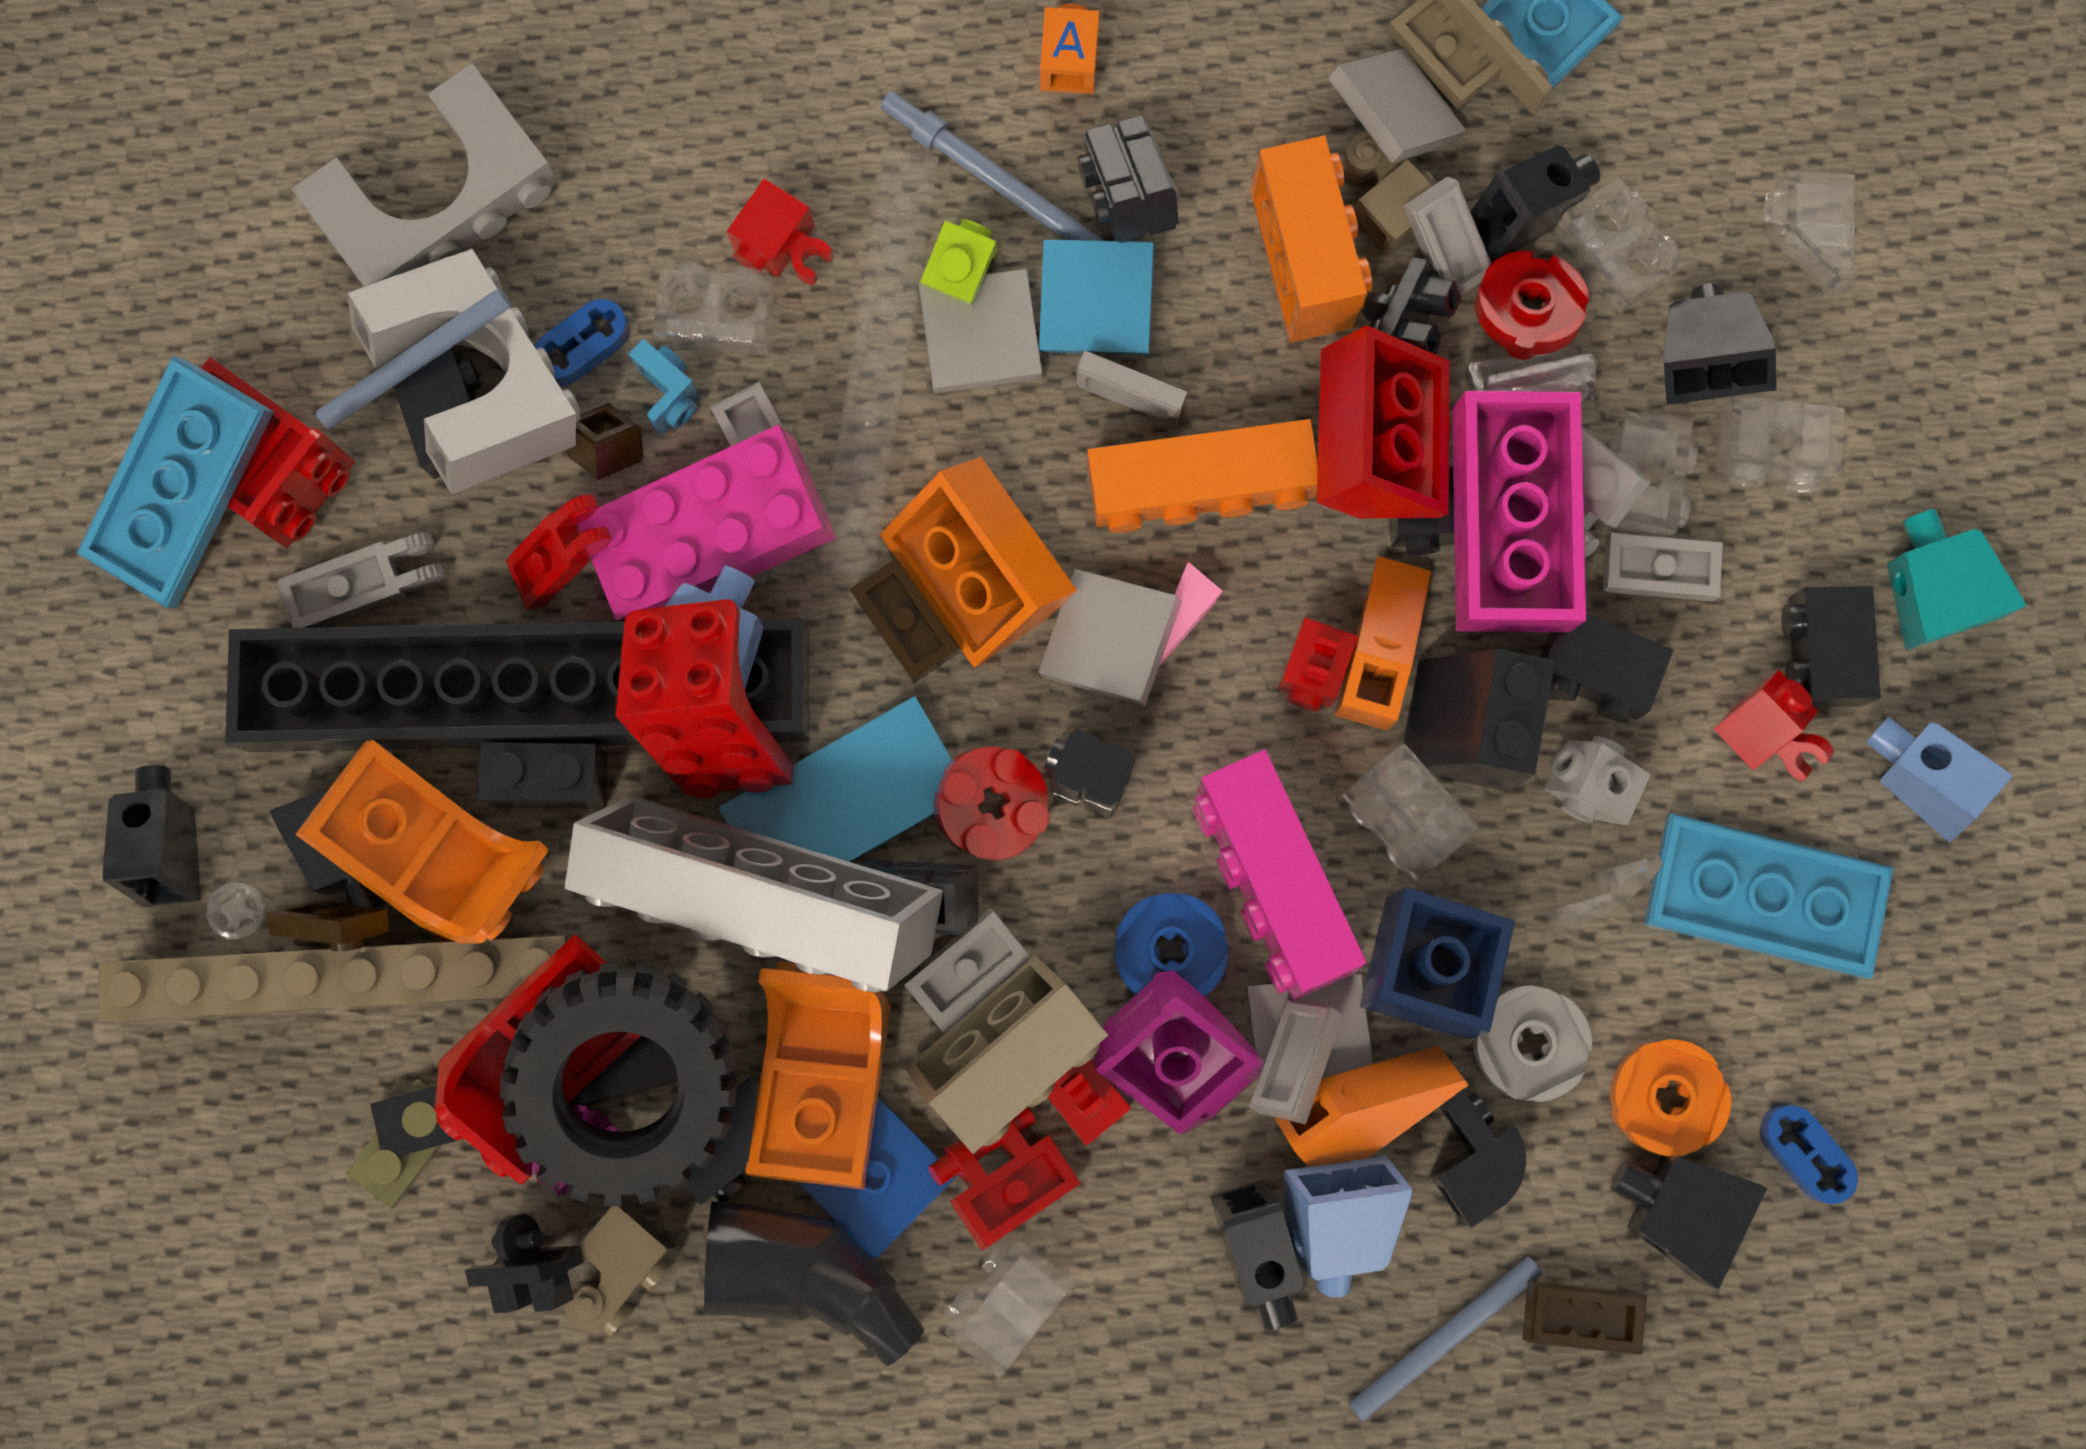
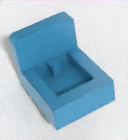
M643 338L628 355L637 371L665 394L647 413V417L653 427L661 435H664L671 427L678 429L688 422L697 409L695 401L700 395L693 381L684 374L688 367L682 359L665 345L657 351Z

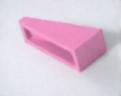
M1189 562L1174 594L1182 602L1160 665L1220 599L1223 592Z

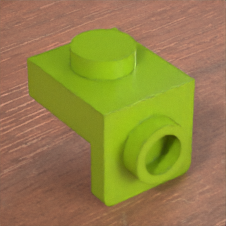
M962 219L959 226L945 220L920 280L921 285L973 306L992 259L996 260L1000 251L997 242L990 239L992 231L967 219Z

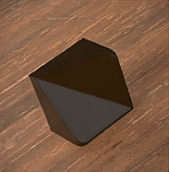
M606 403L581 414V420L576 422V446L567 449V455L590 475L600 480L637 464L643 459L641 426L610 403Z

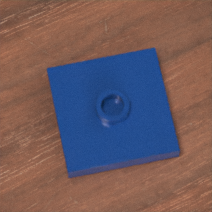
M878 1096L865 1188L855 1189L803 1182L797 1183L835 1222L845 1224L846 1233L872 1258L876 1259L957 1175L939 1186L928 1170V1166L938 1160L939 1157Z

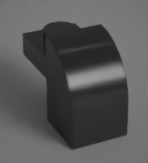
M1461 1090L1439 1106V1109L1467 1151L1431 1174L1430 1177L1461 1224L1473 1228L1505 1206L1517 1193L1525 1174L1526 1151L1523 1139L1516 1125H1504L1492 1133L1488 1125L1494 1122V1118L1485 1103L1475 1092L1467 1096L1465 1091Z

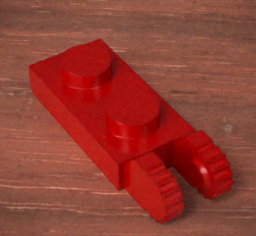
M584 494L572 498L556 512L549 513L505 560L526 610L545 606L590 562V556L604 550L611 543L612 538L607 527L591 528L583 533L576 528V524L589 519L599 508L593 495Z

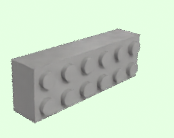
M631 795L574 823L564 888L585 895L589 903L597 906H620L637 912V916L647 922H670L689 928L690 933L700 939H723L742 945L743 950L753 956H777L795 962L800 970L810 974L823 975L830 973L849 979L854 987L867 992H887L931 956L943 890Z

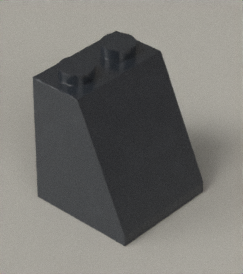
M1502 649L1419 660L1398 770L1505 792L1511 791L1533 777L1536 773L1555 660Z

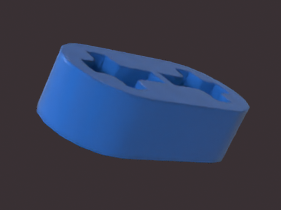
M595 299L582 306L544 334L535 343L534 347L535 349L543 348L549 356V353L555 348L562 353H566L579 344L566 356L570 363L567 368L561 370L557 365H552L555 375L554 379L559 386H567L579 380L627 342L630 334L629 322L621 307L615 302L607 299ZM602 316L603 319L609 321L615 317L611 322L614 332L610 336L605 337L601 332H597L584 341L585 338L596 330L592 322L595 318Z
M1795 1105L1776 1106L1765 1114L1760 1125L1761 1140L1767 1150L1804 1194L1814 1201L1825 1204H1839L1850 1199L1856 1191L1858 1184L1857 1170L1850 1158L1817 1119L1805 1108ZM1781 1118L1785 1121H1799L1801 1126L1797 1129L1796 1135L1806 1146L1804 1151L1793 1142L1780 1143L1777 1137L1783 1132L1781 1125L1778 1123ZM1814 1157L1824 1167L1837 1166L1839 1172L1834 1177L1838 1185L1836 1190L1826 1187L1818 1188L1816 1183L1820 1181L1822 1176L1811 1162Z

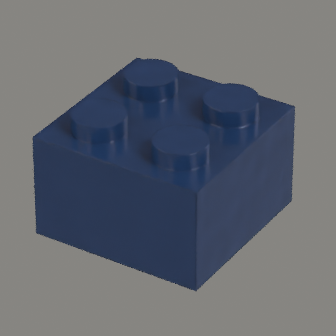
M1405 887L1385 899L1360 1007L1466 1040L1490 1033L1515 920Z

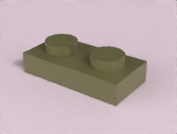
M416 1079L406 1094L432 1086L422 1079ZM416 1102L409 1105L402 1116L403 1128L414 1137H424L430 1134L437 1124L434 1108L425 1102ZM376 1132L345 1174L387 1206L394 1208L441 1146L397 1156L390 1150H380Z

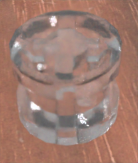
M231 882L221 886L212 894L207 904V919L210 927L222 937L242 942H254L264 938L269 933L267 912L277 910L274 898L267 890L243 882ZM246 918H250L248 921L242 923V921H244Z

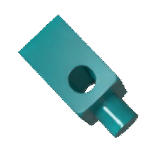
M1936 509L1921 512L1903 521L1914 549L1890 561L1887 564L1902 637L1907 651L1999 620L2027 607L2023 597L1980 530L1972 529L1948 538Z

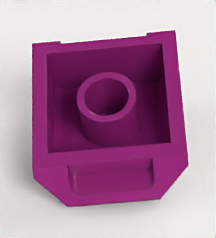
M1175 971L1156 973L1153 980L1114 1016L1108 1017L1103 1026L1108 1036L1099 1043V1049L1095 1054V1070L1180 1135L1193 1130L1217 1115L1260 1076L1265 1064L1263 1059L1240 1032L1202 994Z

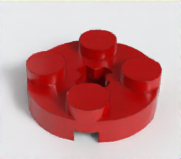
M1516 251L1498 258L1487 268L1474 301V311L1481 327L1491 339L1505 347L1510 356L1518 360H1528L1536 354H1549L1568 346L1577 337L1587 315L1586 306L1589 301V295L1583 277L1572 265L1556 256L1551 255L1550 260L1547 261L1542 258H1531L1534 251ZM1525 295L1531 301L1538 298L1541 299L1543 304L1540 310L1529 309L1522 305L1521 296Z
M986 746L973 748L960 754L944 770L943 774L945 775L940 781L939 790L935 792L933 803L934 815L941 833L952 846L973 857L1003 860L1016 856L1034 843L1038 834L1045 830L1049 822V798L1045 781L1037 767L1018 750ZM991 787L994 794L1002 793L1005 803L1000 806L1001 814L996 818L988 812L981 814L978 808V804L985 800L983 790Z

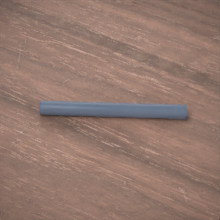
M497 288L318 409L316 415L319 421L330 430L511 308L512 303L501 288Z
M1526 1256L1352 1399L1348 1405L1362 1423L1525 1290L1528 1280L1536 1281L1542 1276L1543 1273L1529 1256Z

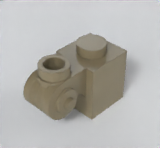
M1360 132L1353 136L1347 144L1342 160L1344 177L1355 185L1372 183L1373 188L1358 200L1354 212L1358 226L1389 258L1415 236L1402 206L1438 182L1428 171L1424 169L1418 170L1408 159L1395 163L1390 162L1368 132Z
M622 1201V1206H611L579 1244L583 1256L600 1271V1283L591 1282L573 1290L574 1300L565 1304L566 1317L574 1327L585 1331L599 1329L610 1338L621 1329L635 1310L627 1304L633 1295L642 1286L649 1292L652 1291L672 1268L673 1263L666 1257L676 1247L674 1243L626 1201Z

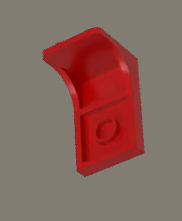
M209 357L201 369L274 411L227 507L288 549L294 541L303 539L310 532L316 521L315 513L326 499L337 495L345 487L350 478V469L355 461L320 430L309 428L213 358Z
M730 599L633 610L626 616L624 621L616 717L683 793L696 798H711L721 791L741 789L747 792L762 793L771 790L773 786L793 784V762L754 713L746 696L741 676L738 649L740 610L734 601Z
M576 934L439 1059L434 1108L438 1124L453 1139L460 1141L464 1138L480 1152L486 1166L493 1173L500 1177L508 1175L519 1184H524L532 1176L533 1161L524 1164L515 1151L517 1138L514 1133L506 1132L502 1113L505 1104L504 1099L500 1098V1082L505 1067V1059L519 1023L525 1013L530 1012L535 1007L539 996L551 986L557 989L565 984L568 975L584 969L586 974L598 972L601 964H607L600 955ZM610 1032L592 1037L581 1043L570 1055L563 1071L562 1084L567 1103L641 1035L630 1032Z

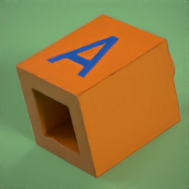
M1073 3L1062 4L1057 8L1045 7L1040 63V90L1094 94L1099 26L1098 10H1088L1082 5Z

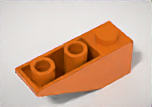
M1377 556L1356 631L1358 639L1342 682L1333 716L1386 731L1398 721L1414 660L1431 576L1430 570Z
M1437 1045L1322 1078L1306 1124L1275 1117L1274 1119L1293 1150L1308 1167L1367 1159L1467 1087L1468 1083L1443 1049Z

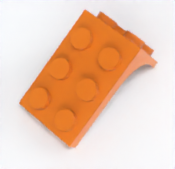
M374 740L363 743L295 834L441 943H482L486 939L493 940L509 923L512 912L508 909L518 894L528 891L542 875L545 865L541 861L548 852V847L540 841L526 842L516 840L483 824Z
M777 962L776 969H760L758 982L763 987L767 999V1039L749 1160L745 1173L751 1177L864 1189L891 1005L882 991L867 992L857 989L851 984V980L836 975L810 974L800 970L795 962Z

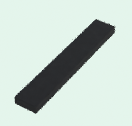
M640 1036L568 1104L590 1106L678 1082L675 1064L664 1048L653 1040ZM437 1086L370 1103L380 1150H390L397 1156H403L458 1141L445 1133L438 1122L434 1130L424 1137L411 1136L403 1128L402 1116L409 1105L416 1102H425L435 1108Z

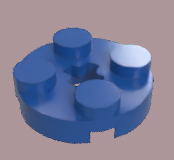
M1164 893L1144 898L1126 913L1116 932L1113 956L1120 978L1134 995L1138 994L1151 982L1156 973L1175 971L1205 997L1217 986L1225 972L1228 944L1220 918L1206 903L1188 894ZM1175 935H1178L1185 942L1180 949L1186 956L1184 962L1179 965L1171 960L1166 965L1162 964L1157 959L1161 952L1155 944L1157 939L1162 936L1167 940H1171Z

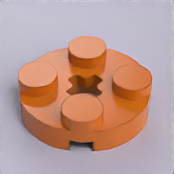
M1675 1039L1639 1045L1620 1062L1613 1075L1610 1087L1612 1117L1617 1127L1639 1148L1656 1155L1683 1156L1709 1145L1722 1133L1731 1111L1730 1089L1728 1083H1724L1722 1073L1717 1068L1719 1066L1711 1054L1701 1047L1687 1041ZM1673 1081L1678 1084L1676 1094L1684 1098V1104L1682 1108L1672 1107L1669 1113L1666 1114L1661 1110V1101L1656 1099V1093L1658 1088H1666L1669 1082Z

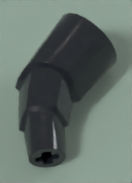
M711 1202L705 1262V1316H740L799 1321L813 1316L844 1335L852 1334L886 1366L899 1360L922 1336L925 1328L895 1290L897 1281L846 1234L845 1224L798 1213L745 1204Z

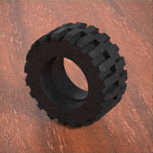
M619 962L601 964L598 972L586 974L584 969L568 975L565 984L557 989L551 986L538 997L535 1007L530 1012L525 1013L509 1047L501 1077L500 1098L504 1099L505 1104L502 1118L506 1132L514 1133L517 1138L515 1151L524 1164L534 1161L540 1167L537 1177L551 1188L558 1181H561L570 1186L568 1197L582 1202H586L589 1193L605 1195L603 1206H622L623 1196L638 1194V1200L642 1204L658 1199L659 1188L669 1184L671 1189L676 1191L690 1182L692 1169L696 1166L705 1169L715 1157V1145L718 1140L726 1138L732 1123V1107L736 1105L737 1086L734 1052L731 1050L729 1034L723 1020H717L712 1011V1004L701 992L694 995L686 988V980L673 973H670L668 978L654 974V966L640 963L636 964V970L619 969ZM630 1032L647 1037L659 1044L671 1056L678 1075V1089L671 1108L654 1123L632 1131L604 1130L583 1120L567 1103L562 1084L565 1065L570 1055L581 1043L604 1033Z

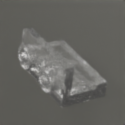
M1572 341L1561 350L1544 355L1536 354L1528 360H1518L1510 355L1467 364L1466 382L1470 391L1581 392V403L1594 400L1597 362L1591 353L1580 355Z
M1405 744L1399 745L1342 795L1349 803L1350 811L1356 821L1375 833L1387 847V853L1391 861L1400 870L1409 873L1415 881L1442 863L1474 835L1478 829L1471 818Z

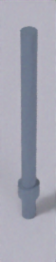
M890 91L883 99L880 109L910 129L914 140L930 151L934 148L938 149L1063 239L1104 241L947 130L948 123L929 110L923 113L894 91Z

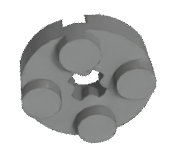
M1531 985L1521 986L1498 995L1491 1031L1474 1038L1473 1050L1476 1063L1482 1075L1494 1088L1503 1092L1504 1095L1511 1099L1543 1102L1563 1096L1580 1082L1585 1073L1583 1070L1588 1062V1053H1591L1592 1034L1586 1017L1571 999L1562 994H1557L1551 989ZM1527 1027L1533 1034L1543 1033L1546 1037L1547 1042L1540 1047L1542 1057L1538 1060H1534L1530 1053L1521 1054L1518 1049V1044L1523 1040L1521 1032Z

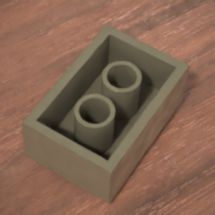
M1034 955L911 1062L905 1070L929 1105L974 1154L982 1146L992 1145L1002 1138L1010 1127V1121L1027 1106L1033 1107L1044 1101L1053 1091L1055 1082L1072 1067H1080L1092 1059L1099 1049V1043L1108 1034L1069 987L1044 962Z

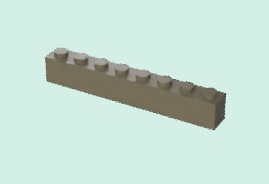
M562 935L485 940L482 943L466 944L442 942L373 946L350 951L321 949L99 962V1021L132 1023L503 1001L571 937Z

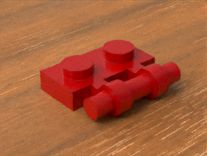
M1028 1107L1010 1121V1127L1007 1132L994 1144L982 1146L972 1154L965 1144L958 1139L944 1148V1156L928 1166L932 1178L939 1186L956 1175L965 1182L968 1189L953 1198L950 1203L981 1251L1081 1184L1049 1135L1029 1147L1021 1134L1022 1131L1035 1123L1034 1115ZM998 1147L1002 1148L1010 1158V1161L987 1175L978 1161Z

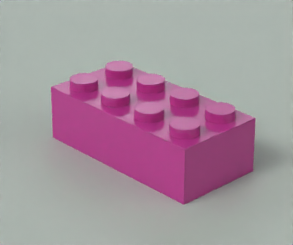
M1465 391L1452 409L1456 631L1571 632L1586 621L1581 392Z
M779 424L599 507L589 519L577 524L581 533L591 528L607 527L612 538L611 543L604 550L590 556L616 622H624L626 616L633 610L665 606L684 582L711 593L724 565L753 577L837 538L795 438Z
M1266 749L1201 777L1197 796L1194 797L1196 805L1192 807L1193 814L1204 837L1207 838L1214 835L1220 847V857L1216 858L1218 868L1230 890L1237 886L1240 889L1245 900L1244 909L1240 910L1243 922L1253 941L1263 939L1269 951V961L1264 964L1277 993L1281 994L1288 990L1292 1000L1296 1001L1359 971L1367 962Z

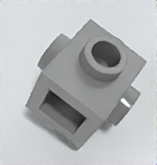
M1594 736L1591 742L1567 739L1563 749L1554 759L1552 773L1544 790L1563 801L1561 810L1576 819L1588 823H1593L1596 820L1628 825L1651 774L1623 757L1626 750L1609 739Z

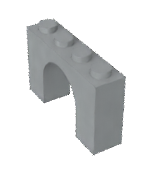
M472 63L427 94L440 116L465 147L468 157V175L464 187L455 201L446 209L433 216L418 220H405L389 216L377 209L369 201L337 157L292 188V191L363 286L459 254L477 239L485 240L495 236L505 227L508 217L523 207L532 208L542 203L549 196L551 187L558 183L548 162Z
M473 249L347 292L351 328L373 365L377 368L385 365L497 288L502 289V286L495 271L491 267L484 268ZM516 307L509 308L456 344L476 349L496 361L505 373L502 381L491 392L478 399L424 419L426 453L451 494L576 446V422L581 420L577 401L570 390L565 389L562 391L554 379V369L549 356L543 348L535 349L528 338L529 333L524 317Z

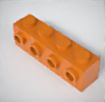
M1311 419L1087 449L1086 464L1096 528L1108 526L1109 531L1112 533L1134 531L1142 527V521L1164 519L1166 525L1187 524L1198 519L1197 514L1219 511L1220 517L1223 518L1239 517L1252 513L1253 506L1275 504L1276 510L1297 509L1306 506L1309 503L1308 499L1315 498L1317 494L1318 462Z

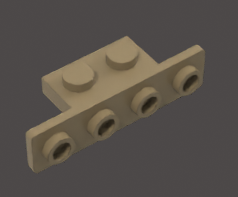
M1417 0L1389 24L1387 33L1401 48H1405L1417 66L1457 110L1497 78L1507 86L1533 115L1544 107L1552 91V86L1549 83V78L1544 68L1537 61L1527 59L1513 44L1508 29L1496 19L1491 20L1477 5L1476 0Z

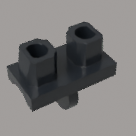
M1412 257L1399 286L1389 285L1385 294H1368L1365 298L1364 309L1361 310L1365 318L1371 322L1370 327L1436 355L1440 346L1441 335L1436 324L1427 323L1430 315L1448 318L1454 316L1461 302V295L1455 281L1433 275L1428 260Z
M515 1214L504 1218L492 1237V1247L498 1255L495 1263L492 1265L472 1266L465 1269L469 1287H488L494 1314L517 1311L532 1303L534 1312L554 1310L574 1300L568 1270L584 1263L580 1245L541 1248L545 1242V1235L540 1231L537 1222L526 1214Z

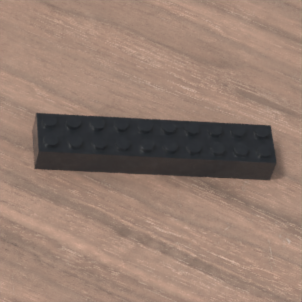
M803 618L759 619L763 625V632L745 688L746 696L754 713L777 742L810 741L809 630ZM624 622L229 629L225 743L246 752L359 750L363 743L369 740H374L385 750L480 748L481 742L596 744L598 746L641 745L616 717Z

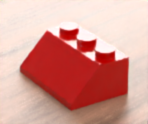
M1368 325L1321 349L1317 470L1318 504L1358 519L1441 518L1448 515L1449 360Z

